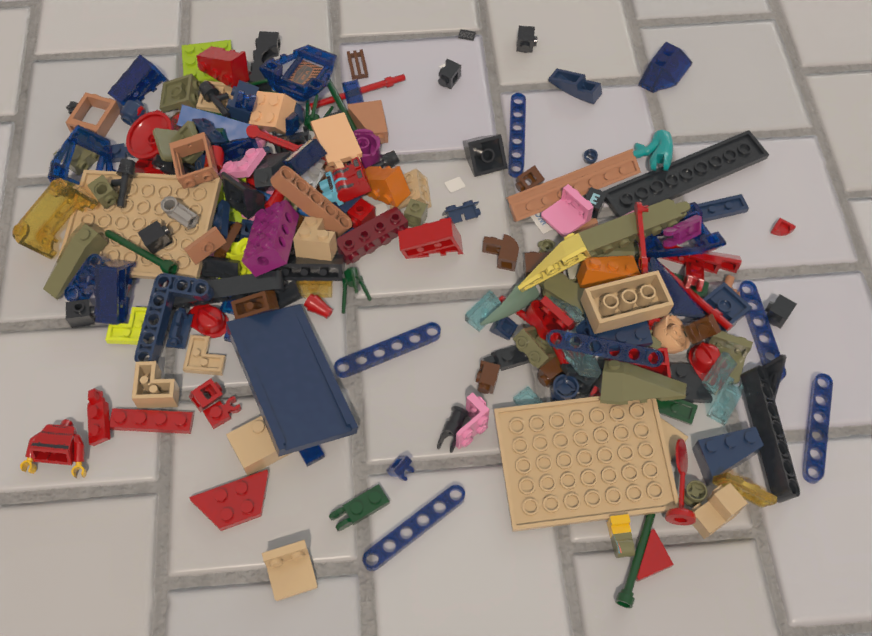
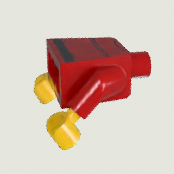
M64 419L60 425L48 424L42 431L31 437L25 455L27 460L20 464L21 470L26 472L27 467L30 465L28 471L34 474L37 470V465L33 462L73 465V462H76L71 473L76 478V472L82 469L81 475L84 478L87 474L86 469L82 467L85 447L81 436L77 434L76 428L73 427V422Z

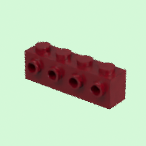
M394 206L336 239L337 253L343 254L346 265L355 263L362 256L373 253L378 247L387 245L391 240L398 237V231L408 228V220Z

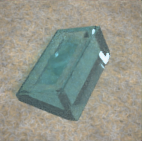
M490 290L465 314V321L480 332L486 326H481L480 323L502 303Z

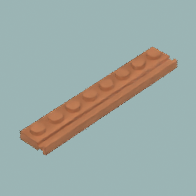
M633 148L506 197L514 221H520L552 206L561 199L563 187L568 184L583 196L588 193L590 187L601 189L641 173L637 159L632 152Z

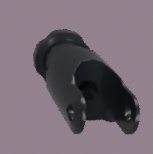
M459 406L451 408L452 414L449 421L444 425L437 449L441 448L445 438L452 436L453 441L450 446V453L454 451L456 433L462 428L465 417L469 415L467 410Z

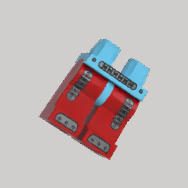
M358 156L351 159L352 164L344 168L335 169L332 173L331 171L327 172V179L319 182L320 188L323 191L322 195L332 203L337 202L340 206L346 201L372 191L365 168Z

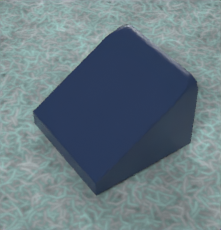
M509 317L493 322L489 331L506 340H510L518 325Z

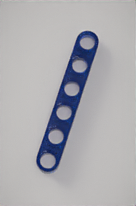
M522 93L513 94L510 102L508 174L514 178H517V176L524 172L526 97ZM519 99L522 103L517 104L514 100ZM519 112L522 116H514V113ZM516 125H518V126H520L522 129H520V130H515L513 127L516 126ZM519 139L521 140V143L516 144L513 142V140ZM517 152L520 153L521 156L514 157L512 154ZM517 166L521 170L513 171L511 168Z
M743 281L738 287L737 292H740V297L747 303H754L757 306L756 310L751 309L745 317L762 366L772 361L766 358L765 353H772L776 358L780 356V352L756 285L751 281ZM742 287H749L752 293H745ZM753 320H761L763 326H757ZM759 336H766L769 342H762ZM785 366L783 369L780 382L785 378L787 374Z
M430 322L340 358L334 364L335 374L340 378H347L433 343L440 338L441 328L437 323ZM433 328L436 329L438 333L434 336L428 335L427 331ZM416 335L420 340L417 343H412L409 338ZM394 343H401L402 348L394 350L392 345ZM376 350H383L385 354L382 357H376L374 352ZM359 357H364L367 359V362L360 365L356 363V360ZM341 364H346L349 369L346 372H340L338 367Z
M557 329L550 330L546 335L547 344L554 348L649 367H658L663 362V354L657 349ZM553 333H559L561 336L558 344H553L550 341V336ZM572 337L580 339L579 347H571L570 340ZM594 340L600 344V348L596 352H592L589 348L590 343ZM614 344L619 347V353L616 356H612L609 353L610 346ZM633 348L639 352V356L635 360L629 358V351ZM652 352L658 355V361L654 364H651L648 360V356Z
M825 373L818 374L812 381L802 475L807 482L812 484L818 483L825 473L833 380ZM818 380H824L827 383V387H821L818 384ZM816 397H822L826 404H819L816 401ZM814 414L821 415L824 419V422H817L814 418ZM812 432H818L819 434H821L822 440H815L812 436ZM816 450L819 452L820 459L813 458L810 451ZM808 469H815L818 472V478L811 477Z
M459 485L450 486L368 549L362 557L364 567L369 571L378 570L459 507L465 500V490ZM452 491H459L462 497L459 500H453L450 497V493ZM442 503L446 509L442 513H437L433 509L434 505ZM420 516H426L429 519V523L421 526L417 523V519ZM403 529H410L413 534L409 539L401 537L400 533ZM386 542H393L396 547L394 551L386 552L383 546ZM369 555H376L378 557L376 565L370 566L366 563Z

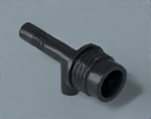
M202 82L199 86V91L206 102H213L224 117H229V111L221 102L229 99L228 93L219 94V90L211 82Z
M393 150L386 154H381L382 160L371 166H381V168L390 166L392 168L399 164L400 161Z
M121 159L116 174L121 176V179L111 180L113 187L120 186L117 207L124 208L129 178H135L136 162L130 159Z

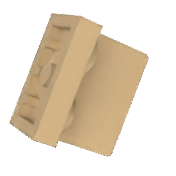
M418 169L403 174L411 194L397 208L400 210L406 207L410 199L426 203L428 208L432 207L427 177Z
M305 540L262 553L275 601L318 588Z

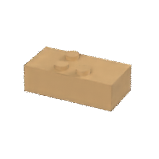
M659 270L585 288L580 299L594 334L667 316L674 305Z
M262 416L226 434L247 476L289 455L278 457Z

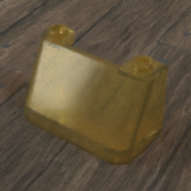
M57 178L50 183L17 225L14 226L12 230L13 238L18 244L52 260L57 254L53 249L54 242L57 243L59 241L55 234L76 209L83 212L85 207H89L93 210L98 202L80 185Z

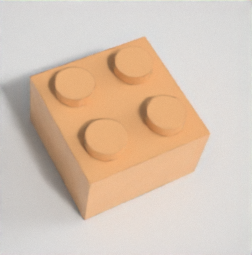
M257 91L248 124L258 126L259 130L264 129L267 132L275 131L276 133L288 134L297 101L283 93Z

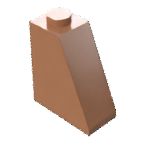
M381 100L347 104L348 112L358 129H369L379 137L380 144L388 143V130Z

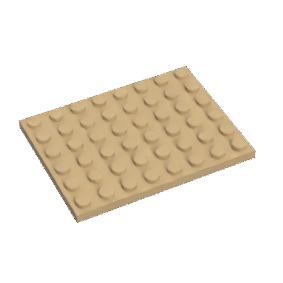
M83 171L60 253L68 237L81 222L99 233L108 244L81 274L155 279L156 276L162 273L158 265L106 237L105 231L111 230L150 252L145 247L138 232L158 220L162 226L166 225L170 230L171 235L169 237L172 243L154 255L163 260L176 262L178 270L175 275L200 278L202 261L195 265L184 248L211 229L222 185L220 178L183 189L176 175L135 173V178H129L124 208L117 207V201L115 204L105 208L96 199L87 185L102 174L110 183L112 179H121V176L117 175L116 171ZM120 186L114 187V189L119 194ZM168 196L174 197L180 204L199 216L197 225L188 230L177 221L170 219L161 209V201Z
M601 396L494 409L512 532L608 520L610 516L629 514V517L664 513L669 509L678 508L679 498L656 398L647 399V403L633 400L628 401L626 405L600 403Z

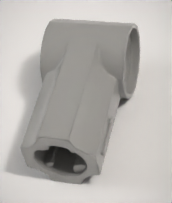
M168 196L161 201V209L170 219L177 221L188 230L197 225L199 216L180 204L174 197Z

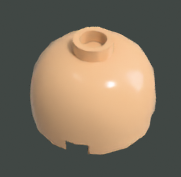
M669 314L662 317L660 322H656L653 327L652 336L661 341V348H668V354L682 352L690 346V340L688 337H685L682 327L684 324L677 316H670Z

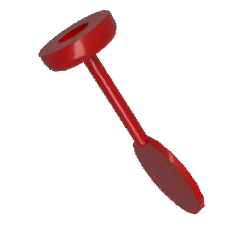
M680 438L676 443V464L680 474L678 508H672L666 512L665 519L671 524L685 526L694 524L696 522V515L693 511L684 508L688 454L686 444Z

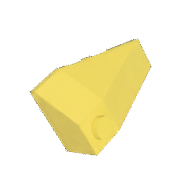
M571 233L565 236L564 241L560 242L518 286L519 290L524 292L591 257L579 233Z

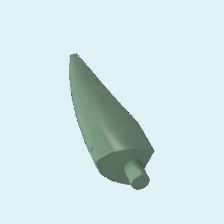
M518 283L503 303L484 319L480 325L496 322L530 305L532 301L540 297L536 286L521 292L518 288L520 283Z

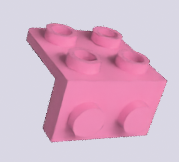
M568 184L563 187L561 199L541 213V217L562 237H565L591 220L594 206Z
M473 392L466 398V410L469 412L468 416L472 420L456 433V447L458 449L463 446L467 447L473 441L475 435L482 434L488 428L490 409L486 406L483 398L477 397Z

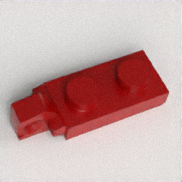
M93 388L88 391L89 445L96 446L110 440L111 437L109 403L105 401L103 391Z

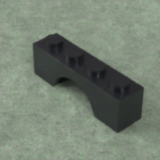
M259 31V36L255 39L256 50H253L254 62H251V75H249L248 83L267 79L268 82L255 86L259 87L258 91H273L275 81L273 70L266 67L265 63L271 58L279 56L281 47L279 32Z

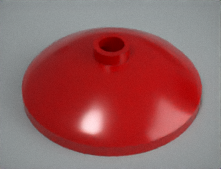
M159 111L148 112L132 124L126 137V147L133 157L140 160H148L159 154L153 130L155 128L174 130L171 119L165 113Z

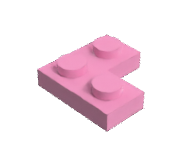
M251 148L245 152V156L241 161L226 162L218 174L220 177L222 172H226L235 178L250 177L266 155V152L263 148Z

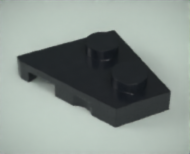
M670 364L671 378L687 384L686 398L682 400L690 403H711L713 401V397L691 364Z

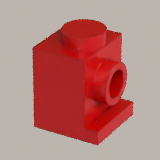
M210 378L192 390L189 398L201 413L222 397V388ZM208 393L210 398L206 399L203 394Z

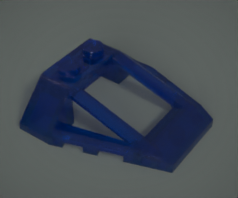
M308 44L293 50L292 54H282L279 59L271 58L259 67V70L264 78L268 80L269 85L274 91L304 102L319 94L329 84L337 55ZM303 59L324 66L316 78L312 77L304 85L288 80ZM294 60L283 75V65Z
M80 125L75 126L54 155L48 172V179L56 193L73 200L76 198L80 182L69 178L68 174L76 144L100 155L95 170L103 171L104 165H106V171H116L113 169L112 164L114 158L110 140Z
M696 202L689 203L691 208L687 215L681 220L684 221L694 215L702 217L701 234L690 239L695 247L665 249L657 238L665 236L662 231L656 236L650 235L645 238L646 256L649 258H665L704 254L720 249L726 245V241L718 231L710 233L703 223V211Z

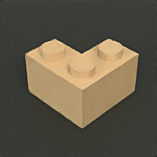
M304 218L293 238L296 257L332 261L338 250L335 232L325 230L323 218Z
M156 361L136 362L132 400L137 408L178 407L180 388L175 379H161L162 371Z
M731 483L725 487L721 484L706 499L707 503L704 505L699 503L691 509L696 515V522L692 525L706 539L736 517L748 503Z

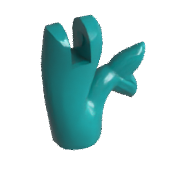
M666 130L656 131L651 143L647 146L635 143L633 155L636 158L651 155L649 160L651 170L656 171L657 165L663 164V171H668L673 156V140L670 132Z

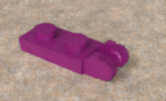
M694 215L673 227L664 229L663 234L665 236H673V238L664 240L663 245L665 247L680 245L700 235L702 217Z

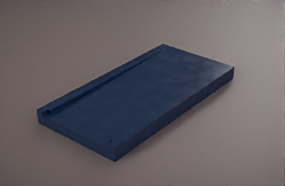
M301 304L226 322L227 333L278 457L357 434V423Z

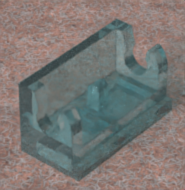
M730 376L706 415L724 426L739 401L744 388L742 384L739 387L734 386V379Z

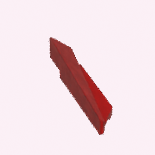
M657 244V247L649 250L647 254L683 265L686 262H696L704 267V271L717 274L719 269L737 273L742 263V259L738 255L684 248L677 245L665 247L663 244Z

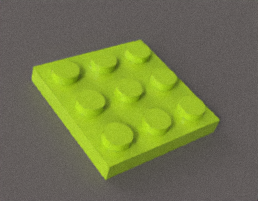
M231 40L181 45L183 76L193 74L200 83L204 82V80L220 82L199 70L196 55L211 46L225 48L226 51H230L232 49Z

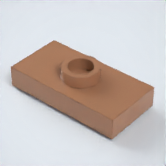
M214 226L184 248V250L195 265H197L227 241Z

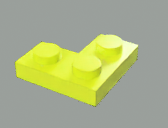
M132 307L128 324L109 323L105 339L107 344L137 345L147 307Z

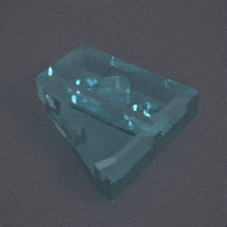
M553 296L549 298L574 321V326L579 325L584 320L581 316L583 313L578 307H572L570 304Z
M562 340L555 342L554 347L565 352V359L580 376L599 378L602 372L595 354H593L591 345Z

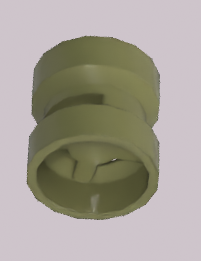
M698 480L689 482L684 490V503L690 507L701 503L707 495L705 484Z

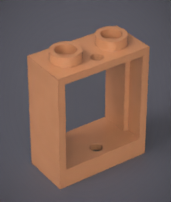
M85 92L65 123L71 134L77 135L81 133L86 138L90 137L102 143L119 116L120 109L117 102L111 98H104L97 94ZM91 106L105 110L96 125L82 121Z
M205 132L169 143L176 178L183 189L219 178L211 142ZM205 150L209 167L185 174L182 158Z

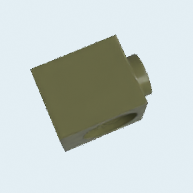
M103 174L87 185L96 199L105 208L115 204L118 200L119 194Z
M410 199L404 211L409 227L413 228L425 223L428 204Z

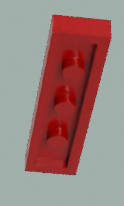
M112 408L110 430L191 434L194 414L193 412Z

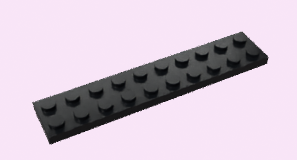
M748 130L672 162L668 171H663L664 166L657 168L656 171H650L603 191L607 193L605 201L616 217L619 218L633 211L635 202H641L643 206H650L666 199L673 200L766 160L769 153Z

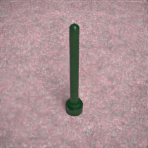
M327 78L325 84L339 110L345 113L352 131L357 130L330 78Z
M105 231L106 237L158 265L162 273L176 274L178 270L176 262L163 260L113 231Z
M655 514L646 515L624 589L618 592L615 600L616 604L624 608L630 609L634 604L635 598L632 591Z

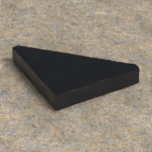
M783 354L762 366L768 374L774 399H776L787 358Z

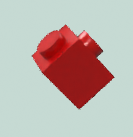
M362 198L347 211V216L352 221V227L357 228L376 217L375 207Z

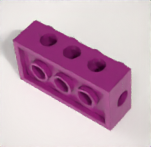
M287 200L276 202L271 207L260 209L255 214L242 258L243 264L255 277L287 264L299 218L298 213Z

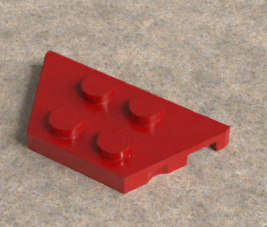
M264 470L189 498L220 531L262 516L269 473L268 470Z

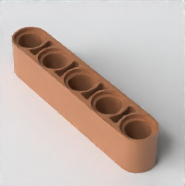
M282 166L271 177L270 181L275 189L308 216L323 218L325 230L335 232L336 237H340L352 227V221L349 216L288 166Z

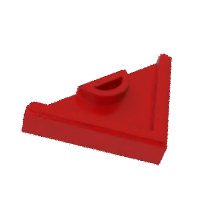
M655 529L650 531L636 578L637 582L674 565Z

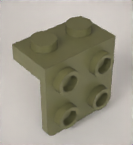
M187 121L179 131L160 128L153 130L160 157L163 161L173 162L169 143L198 134L193 121ZM204 151L183 157L182 162L193 164Z
M721 330L720 333L711 336L708 343L715 345L719 349L727 365L728 377L725 381L738 384L745 358L751 350L753 342L744 337H737Z

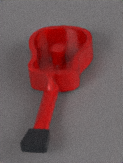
M540 300L532 301L525 313L527 319L536 328L540 338L550 341L565 375L576 377L579 372L569 364L558 342L561 341L567 330L559 328L555 323L556 320L551 315L548 317L542 312Z

